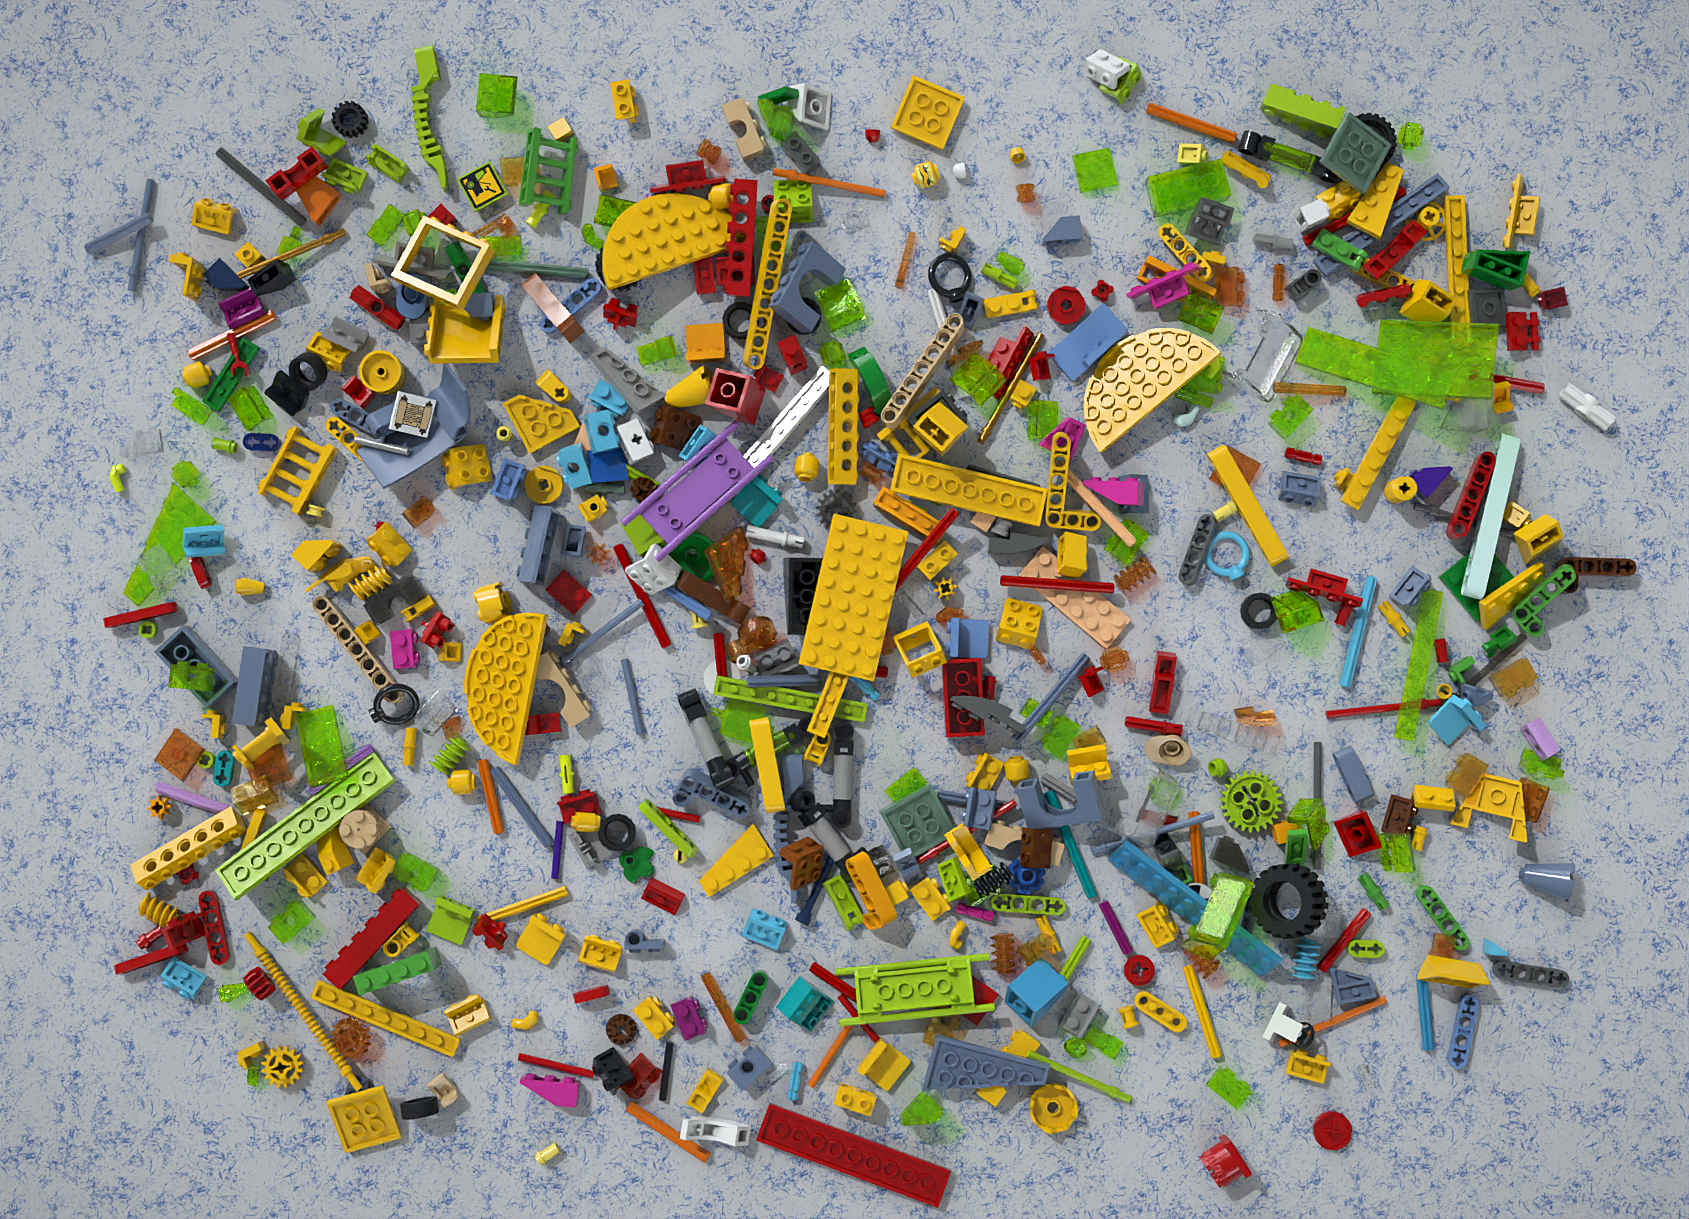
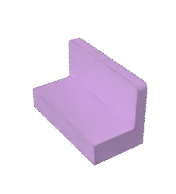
M1537 718L1520 728L1540 761L1560 751L1559 746L1541 718Z

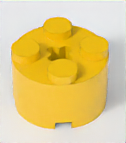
M500 581L482 586L473 592V598L479 607L477 611L480 621H485L488 625L510 616L509 612L513 611L509 593L502 589L505 586L503 582Z

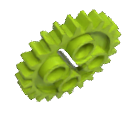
M1245 770L1242 771V776L1235 773L1236 779L1234 780L1229 777L1230 785L1223 784L1226 791H1220L1224 795V798L1219 799V801L1224 802L1220 809L1226 810L1222 816H1229L1227 822L1231 823L1234 821V828L1240 825V831H1244L1246 827L1249 833L1252 832L1253 827L1256 832L1260 831V826L1263 829H1267L1266 823L1273 825L1271 818L1278 819L1275 812L1281 811L1277 807L1278 804L1283 803L1277 799L1282 796L1281 793H1276L1279 786H1272L1275 781L1274 779L1267 781L1268 774L1261 777V771H1258L1256 775H1254V770H1250L1249 775H1247ZM1253 783H1257L1259 786L1257 793L1251 792L1250 787ZM1242 786H1245L1248 796L1255 799L1252 803L1260 814L1258 817L1253 806L1247 804L1249 798L1243 791ZM1236 792L1242 794V799L1239 802H1235L1233 799ZM1266 800L1268 807L1262 811L1259 806L1260 802ZM1245 809L1251 811L1249 819H1244L1242 816Z

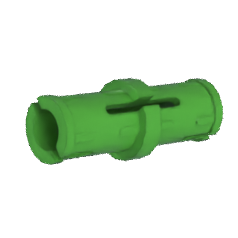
M1368 872L1361 874L1357 878L1366 890V895L1369 898L1371 897L1379 911L1390 905L1381 893V888L1379 885L1376 886Z

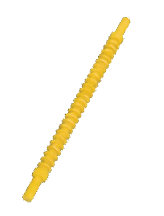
M251 932L246 933L244 937L253 948L256 958H260L259 962H263V967H267L266 971H270L269 975L273 976L272 980H276L275 984L280 985L278 988L283 989L282 993H286L285 997L289 998L288 1002H292L291 1006H295V1011H299L298 1015L302 1016L301 1020H305L304 1024L309 1025L307 1028H311V1033H315L314 1038L317 1037V1042L322 1043L320 1046H324V1051H328L327 1055L331 1056L330 1060H334L333 1064L338 1065L337 1069L340 1068V1074L348 1079L356 1092L360 1090L363 1086L352 1073V1067L346 1064L347 1061L343 1060L344 1056H340L341 1052L336 1051L337 1047H333L334 1043H330L331 1038L328 1039V1034H324V1029H320L321 1025H317L318 1021L314 1020L315 1016H311V1011H307L308 1007H304L305 1003L301 1002L302 998H298L299 994L294 993L295 989H291L292 985H288L289 981L285 980L286 976H282L283 972H279V967H275L276 963H272L273 958H269L270 954H266L267 950L265 947L260 946Z

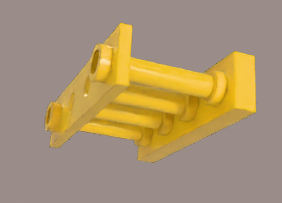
M935 386L914 403L896 428L889 429L885 427L876 434L880 442L884 440L886 442L889 441L898 453L910 456L894 437V432L900 428L908 434L922 451L916 457L922 459L930 452L929 448L907 423V417L940 392L939 389Z
M293 425L286 432V440L265 479L259 482L257 493L266 496L267 492L283 499L291 504L292 512L302 516L338 448L328 443L322 447L299 435L302 429ZM296 441L317 452L320 456L317 463L313 464L290 452L294 442ZM287 458L310 470L311 474L308 480H302L281 469L285 459ZM278 475L299 486L302 490L299 496L293 497L272 486L276 476Z
M271 717L265 721L267 725L265 731L241 750L236 745L232 746L235 750L232 754L245 768L250 767L254 770L255 766L251 763L276 743L278 745L281 742L285 746L290 742Z

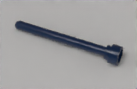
M830 856L804 909L800 913L798 912L795 917L796 921L809 926L812 920L810 918L812 914L810 913L821 892L822 883L826 881L834 864Z

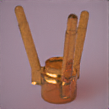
M504 213L502 216L499 215L495 220L472 232V234L475 236L488 229L482 234V237H485L495 229H498L501 233L505 231V234L493 249L495 251L494 256L508 235L513 232L511 227L515 224Z

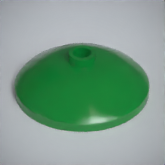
M695 531L668 554L682 567L676 579L677 581L683 571L686 570L706 582L715 575L720 564V553L716 544L708 536Z

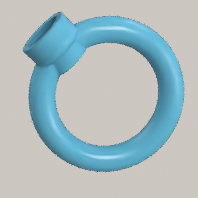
M1218 532L1213 536L1205 563L1212 572L1218 575L1229 576L1231 581L1245 575L1243 569L1246 567L1250 557L1248 544L1242 536L1235 532ZM1225 538L1236 541L1242 550L1240 562L1229 569L1217 566L1211 557L1213 545Z

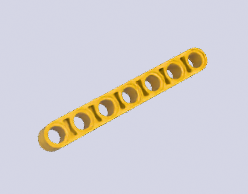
M1222 444L1207 453L1206 455L1230 498L1235 503L1238 512L1269 565L1274 567L1288 559L1287 551L1227 447Z

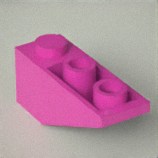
M1090 477V480H1083L1085 486L1117 504L1143 506L1144 483L1139 482L1138 478H1126V481H1120V478L1108 477V481H1102L1101 477Z
M526 1073L525 1076L520 1078V1084L556 1106L576 1108L578 1105L580 1081H576L575 1077L556 1079L554 1075H545V1078L537 1077V1074Z

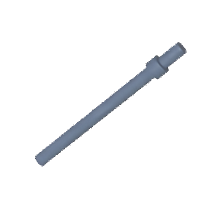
M147 178L141 215L149 213L155 181L153 179ZM147 226L137 232L132 266L129 267L128 272L130 276L128 291L135 292L137 279L140 277L141 269L139 267Z
M639 599L570 652L562 654L558 662L560 666L570 664L574 657L644 606V602Z

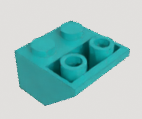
M799 976L776 1008L789 1020L811 1032L834 1000L812 983Z

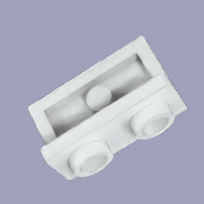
M1100 49L1086 58L1085 75L1111 89H1115L1117 87V79L1129 71L1130 64Z

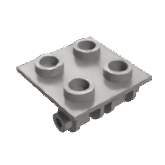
M602 816L600 817V824L603 821ZM607 827V839L610 842L617 844L610 830ZM574 831L568 835L586 868L617 852L608 850L601 844L598 831Z

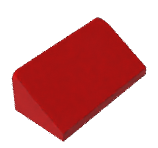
M651 878L641 899L676 915L685 897V893L655 878Z

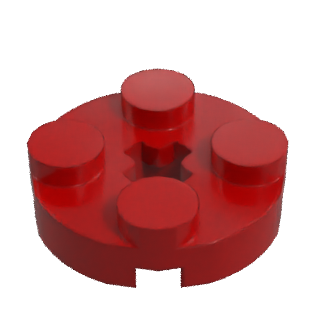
M1062 286L1050 294L1047 301L1049 317L1061 325L1076 323L1085 311L1084 297L1076 288L1071 286ZM1065 301H1068V304L1071 305V308L1063 310L1061 304H1064Z

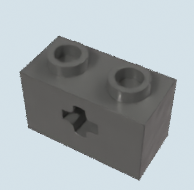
M796 131L781 142V149L803 174L809 175L820 165L818 156Z

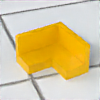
M964 823L944 834L972 881L992 869L968 828L964 826Z

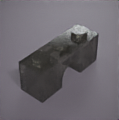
M408 574L399 579L400 583L393 586L392 584L384 588V593L381 595H373L366 600L367 603L363 606L375 625L379 626L395 616L391 609V603L394 598L401 596L408 605H413L428 596L416 576Z

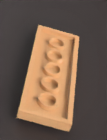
M1044 546L1041 547L1018 575L1020 577L1084 581L1081 577L1074 578L1057 574V557ZM1033 588L1105 649L1111 645L1131 621L1129 617L1100 593Z

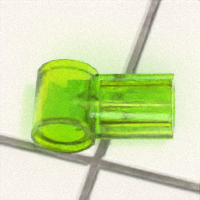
M1090 1025L1086 1036H1083L1085 1042L1100 1049V1052L1114 1060L1124 1044L1123 1041L1115 1036L1108 1035Z

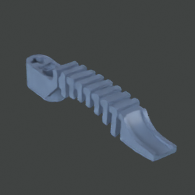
M802 753L782 755L785 810L792 809L787 799L794 791L804 790ZM779 811L773 815V820H775V824H773V830H775L773 838L776 839L774 843V848H776L774 856L777 858L775 865L778 867L779 874L784 876L790 885L792 868L784 870L783 866L793 864L788 860H783L782 856H780V848L789 845V841L781 842V838L788 837L787 832H781V829L788 827L787 823H781V820L789 819V813L783 814V811ZM790 889L791 903H796L798 889L795 891Z

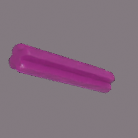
M1107 900L1101 902L1099 907L1124 955L1131 953L1133 949L1110 903Z

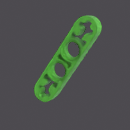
M1427 885L1419 886L1416 889V897L1454 949L1465 950L1469 946V938L1432 887ZM1422 890L1429 891L1428 897L1431 900H1434V898L1436 900L1429 902L1427 898L1421 897L1423 895ZM1436 904H1439L1442 908L1439 915L1432 913V907ZM1447 920L1453 923L1450 931H1445L1443 928V924ZM1455 933L1457 937L1463 938V940L1461 941L1462 946L1455 944L1457 943V939L1455 938V936H1452V934Z

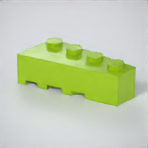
M1271 83L1259 109L1263 110V113L1268 116L1275 115L1281 118V121L1285 123H1294L1301 130L1313 131L1320 138H1330L1337 130L1346 107L1339 106L1337 109L1330 106L1331 102L1325 100L1323 102H1316L1310 95L1300 94L1298 96L1294 90Z

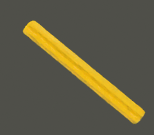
M566 886L486 914L492 920L497 921L569 895ZM481 915L476 917V922H479Z
M1186 965L1183 967V972L1210 1055L1213 1059L1218 1058L1222 1054L1193 965Z

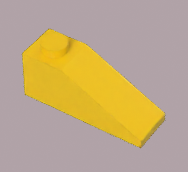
M338 826L317 840L318 857L327 876L354 864L346 843H344L340 836Z

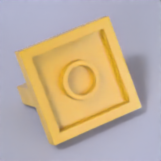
M1105 744L1067 750L1071 785H1073L1072 781L1077 772L1094 770L1097 781L1112 779L1107 762Z

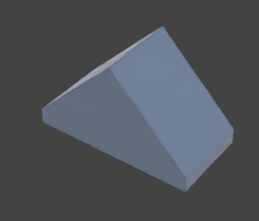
M966 292L958 314L962 316L965 328L972 330L983 305L984 298L970 292Z

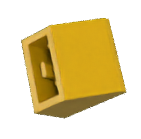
M1417 279L1411 290L1412 293H1409L1399 313L1425 331H1429L1449 316L1458 299L1432 281Z
M938 402L925 412L913 426L914 432L942 456L969 428L941 402Z
M1547 514L1542 515L1513 533L1526 565L1558 546L1564 537L1559 521Z
M334 540L303 541L291 556L307 571L314 573L322 572L328 565L327 561L331 557L335 558L340 553L342 544Z

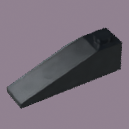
M784 558L783 579L787 635H805L823 558Z

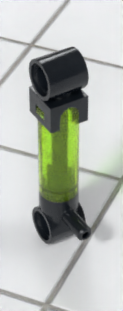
M1243 131L1238 146L1239 152L1266 162L1270 160L1318 176L1319 179L1328 183H1337L1338 176L1319 162L1322 157L1275 142L1276 139L1265 135L1261 136L1253 131Z
M802 718L798 726L793 723L773 734L775 755L804 740L802 736L813 735L802 729V724L805 721L810 722L812 718ZM751 746L726 760L727 764L734 763L737 767L736 772L732 774L733 777L741 774L748 787L755 784L748 770L757 766L754 746Z

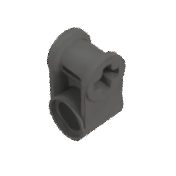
M1310 269L1287 285L1284 290H1288L1295 299L1294 302L1297 303L1321 282L1322 275L1318 270ZM1307 276H1315L1316 283H1310Z

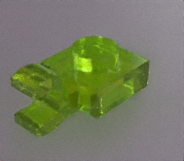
M294 225L289 237L283 235L276 252L280 255L301 246L302 243L296 241L301 228Z

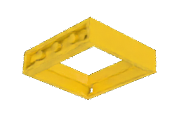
M423 216L391 276L399 284L463 311L495 251L490 246L491 243L483 238L480 240L476 239L473 234L467 231L462 233L451 224L446 226L435 217L430 219ZM431 228L480 249L456 295L406 274Z

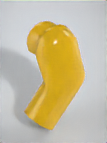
M530 1011L525 1019L513 1018L511 1027L524 1030L532 1028L539 1020L538 1012Z

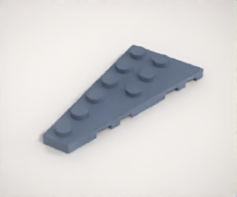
M936 1034L922 1091H929L931 1089L947 1090L949 1088H990V1086L1008 1087V1085H1045L1050 1064Z

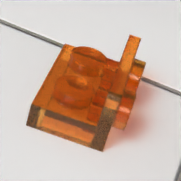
M1215 268L1216 307H1243V302H1245V292L1243 291L1245 273L1241 268Z

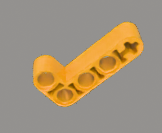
M862 851L847 859L845 862L846 868L868 911L862 917L867 929H879L896 920L897 912L868 854Z

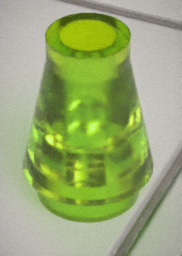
M1003 251L996 258V261L1011 275L1019 276L1025 267V263L1022 262L1023 259Z
M244 982L225 984L218 988L221 1003H229L248 993V988Z

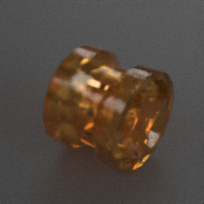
M1031 183L1017 185V202L1029 203L1035 201V195L1033 194L1035 185Z

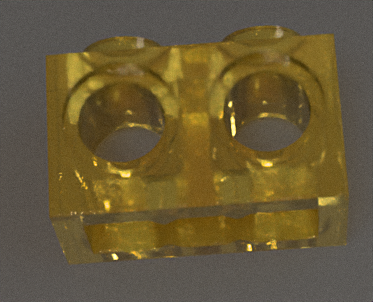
M940 1006V1007H935L934 1009H942V1008H947V1007ZM951 1015V1021L946 1024L940 1021L941 1017L930 1018L922 1038L923 1043L933 1046L935 1042L933 1036L937 1032L943 1033L946 1037L953 1038L951 1033L953 1028L957 1029L961 1018H958L959 1015Z

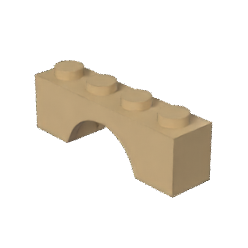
M548 650L540 655L536 678L538 680L548 679L555 681L562 687L565 693V704L560 713L570 728H572L592 714V706L587 700H583L580 695L582 692L577 684H572L569 679L571 677L566 668L562 669L558 663L560 659L557 654Z
M995 819L992 822L991 831H986L983 844L1003 850L1010 842L1021 840L1023 827L1013 825V828L1005 826L1006 822ZM1052 836L1051 865L1059 866L1065 844L1061 843L1060 838Z

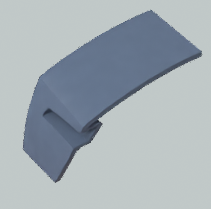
M448 363L443 364L440 385L436 389L431 390L429 395L426 396V398L436 400L427 438L389 429L395 402L366 417L365 422L375 437L379 438L377 441L410 448L409 455L369 446L356 450L383 489L423 468L466 437L467 431L464 426L470 424L471 420L469 395L466 387Z

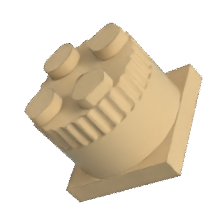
M367 803L359 810H354L344 816L338 828L344 843L355 849L357 848L366 855L392 826Z

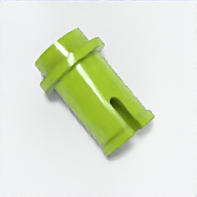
M214 437L212 443L216 444H211L212 449L225 451L229 455L235 454L238 448V443L232 439L228 441Z

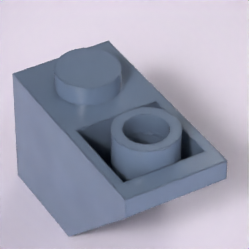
M1080 215L1060 217L1044 236L1042 245H1047V247H1057L1063 243H1066L1067 246L1077 245L1082 239Z

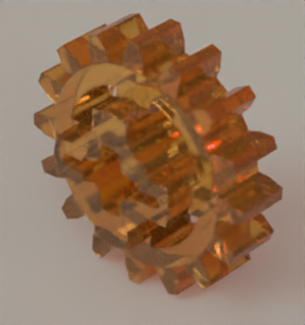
M351 1017L343 1018L333 1025L334 1030L330 1032L334 1036L330 1041L335 1043L333 1047H337L338 1052L343 1053V1059L348 1057L350 1060L358 1059L368 1052L367 1047L371 1045L368 1041L371 1035L366 1033L369 1028L364 1029V1022L359 1024L358 1018L353 1020Z

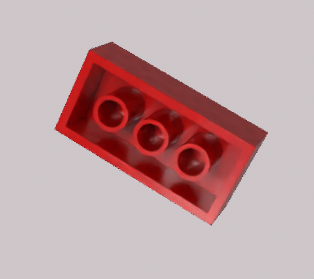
M981 658L946 660L947 663L941 665L945 737L984 736V720L979 719L977 721L968 716L969 711L964 708L962 711L952 706L953 702L950 701L952 696L983 698Z

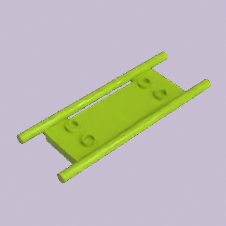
M989 953L836 968V976H855L858 1017L839 1019L840 1027L995 1011L994 1003L975 1005L970 963L990 961ZM950 1005H951V1008L922 1010V1011H912V1012H903V1013H893V1014H883V1015H882V1012L911 1010V1009H920V1008H930V1007H940V1006H950Z

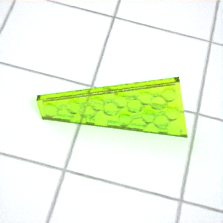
M172 483L170 487L171 490L168 497L164 500V506L155 520L146 540V546L142 554H140L134 572H132L123 592L136 606H140L185 557L182 544L184 528L213 526L217 522L175 483Z

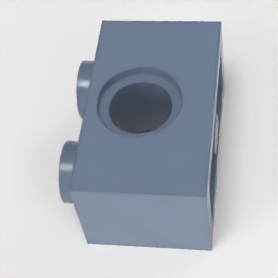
M757 1045L753 1048L749 1046L742 1053L744 1056L739 1061L735 1059L727 1066L729 1068L727 1075L742 1091L772 1064L771 1060ZM751 1062L754 1068L746 1071L743 1068V1063Z

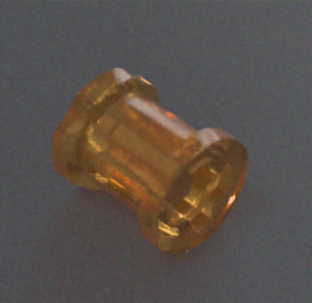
M868 460L859 475H864L875 485L884 470L877 469Z

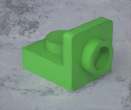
M1466 656L1447 668L1450 672L1448 676L1453 683H1465L1460 672L1463 674L1472 669L1471 665L1475 663L1472 656Z

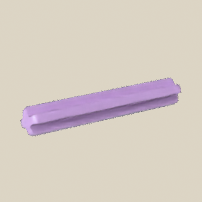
M158 782L155 787L156 793L215 813H220L229 807L227 804L162 782Z

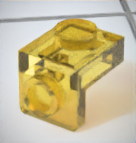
M1095 725L1073 738L1075 749L1102 745L1106 742V739L1098 725Z

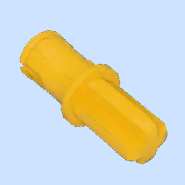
M405 727L404 745H402L404 747L402 764L405 766L414 765L415 748L418 747L416 746L417 728Z

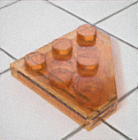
M742 526L735 527L704 550L725 603L733 601L742 594L743 586L740 585L741 576H744L746 561L744 560V553L748 551L749 544Z

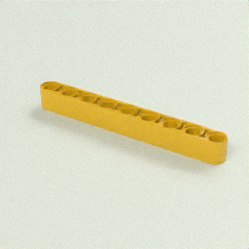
M787 199L774 200L770 206L743 355V363L749 369H760L765 360L774 311L769 307L771 296L778 289L792 212V204ZM779 203H783L785 206L783 213H780L778 210ZM776 222H779L781 224V230L779 232H777L774 228ZM773 241H775L778 245L776 251H773L771 249V243ZM770 260L774 262L773 270H769L767 267ZM766 279H768L771 283V286L768 290L764 287V282ZM763 298L767 300V307L764 309L760 305ZM760 317L764 320L761 328L757 325V320ZM758 336L760 338V345L756 347L753 340ZM755 355L757 362L752 366L750 358Z

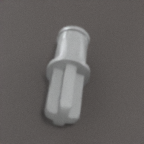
M1257 233L1254 237V244L1271 247V249L1291 250L1293 238L1278 237L1276 234L1272 236Z

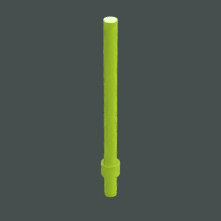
M1031 1050L1027 1052V1058L1049 1063L1050 1068L1103 1091L1113 1099L1118 1098L1127 1103H1130L1132 1096L1119 1091V1088L1113 1085L1108 1086Z

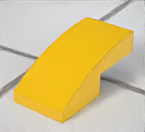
M707 1068L686 1104L702 1114L724 1077Z

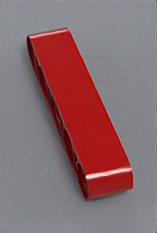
M1483 452L1472 463L1446 528V535L1451 540H1459L1469 532L1496 464V457L1492 452ZM1482 458L1486 459L1487 466L1482 463ZM1475 475L1480 477L1481 483L1475 480ZM1468 492L1474 495V500L1468 497ZM1461 509L1467 512V517L1461 514ZM1454 526L1460 529V534L1454 531Z

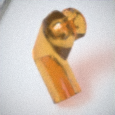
M945 607L936 614V621L942 624L952 617L962 619L964 610Z

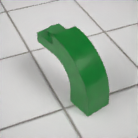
M864 346L849 353L848 358L854 368L858 369V374L865 386L870 404L876 413L880 414L892 395L878 363L872 353L868 352Z

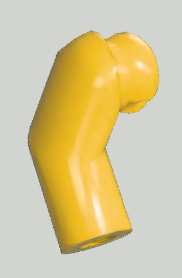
M958 920L950 934L949 946L955 950H959L963 944L958 938L965 929L966 924L961 920Z

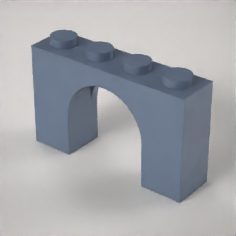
M814 241L803 243L798 248L797 256L789 264V270L780 280V286L771 296L769 304L772 310L801 333L812 332L820 318V315L810 308L800 296L799 283L802 276L806 272H810L824 284L830 286L837 285L846 270L843 265Z
M1095 771L1075 773L1072 783L1077 798V805L1070 809H1058L1051 806L1044 798L1039 778L1019 781L1016 791L1027 828H1060L1064 825L1077 826L1081 823H1098L1102 821L1105 807Z

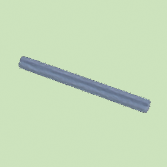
M1082 653L1023 722L1022 725L1025 726L1024 731L1012 735V740L1015 743L1020 744L1089 663V656Z

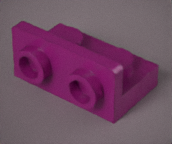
M691 995L670 1005L685 1041L698 1035L706 1034L708 1024L705 1017L701 1018L698 1010H701L697 999H693Z

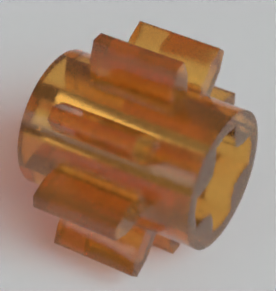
M595 542V547H588L591 550V554H588L587 557L593 558V565L598 561L600 566H603L602 561H609L607 554L611 553V551L605 550V543L600 547ZM598 549L603 552L600 559L594 556Z

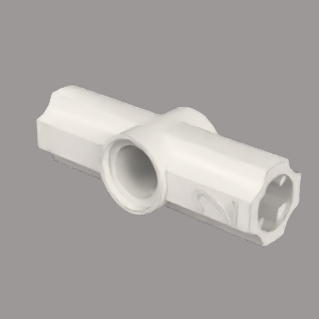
M1570 382L1559 392L1558 397L1572 406L1578 416L1589 419L1603 431L1614 422L1615 416L1600 406V402L1595 397L1584 394Z

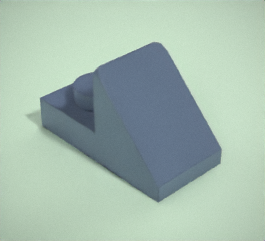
M567 524L561 556L583 557L586 526Z

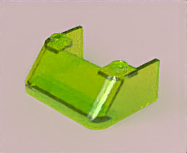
M1223 872L1214 873L1209 880L1212 892L1198 923L1190 926L1187 932L1189 938L1182 942L1181 946L1207 960L1223 952L1231 941L1254 886L1252 880Z

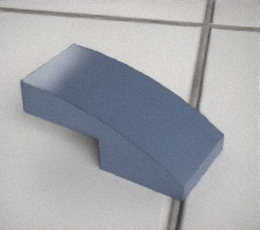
M910 847L892 856L907 887L925 879Z

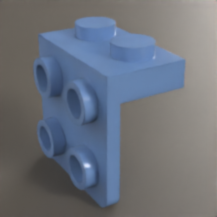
M504 458L490 494L513 502L514 499L517 500L521 491L519 484L521 481H525L528 473L525 464H518Z
M951 618L950 622H947V634H950V641H946V653H949V657L986 658L988 656L989 622L987 620Z

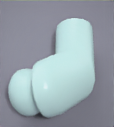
M1191 405L1187 414H1176L1173 417V423L1180 427L1192 424L1200 409L1197 406Z

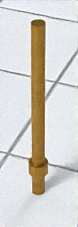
M342 228L330 234L329 232L321 235V238L236 272L240 280L259 272L276 259L286 261L324 244L326 246L332 244L334 240L346 236V232Z

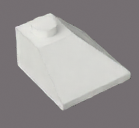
M806 83L789 86L799 90L797 98L787 101L788 107L797 120L823 130H829L832 93Z

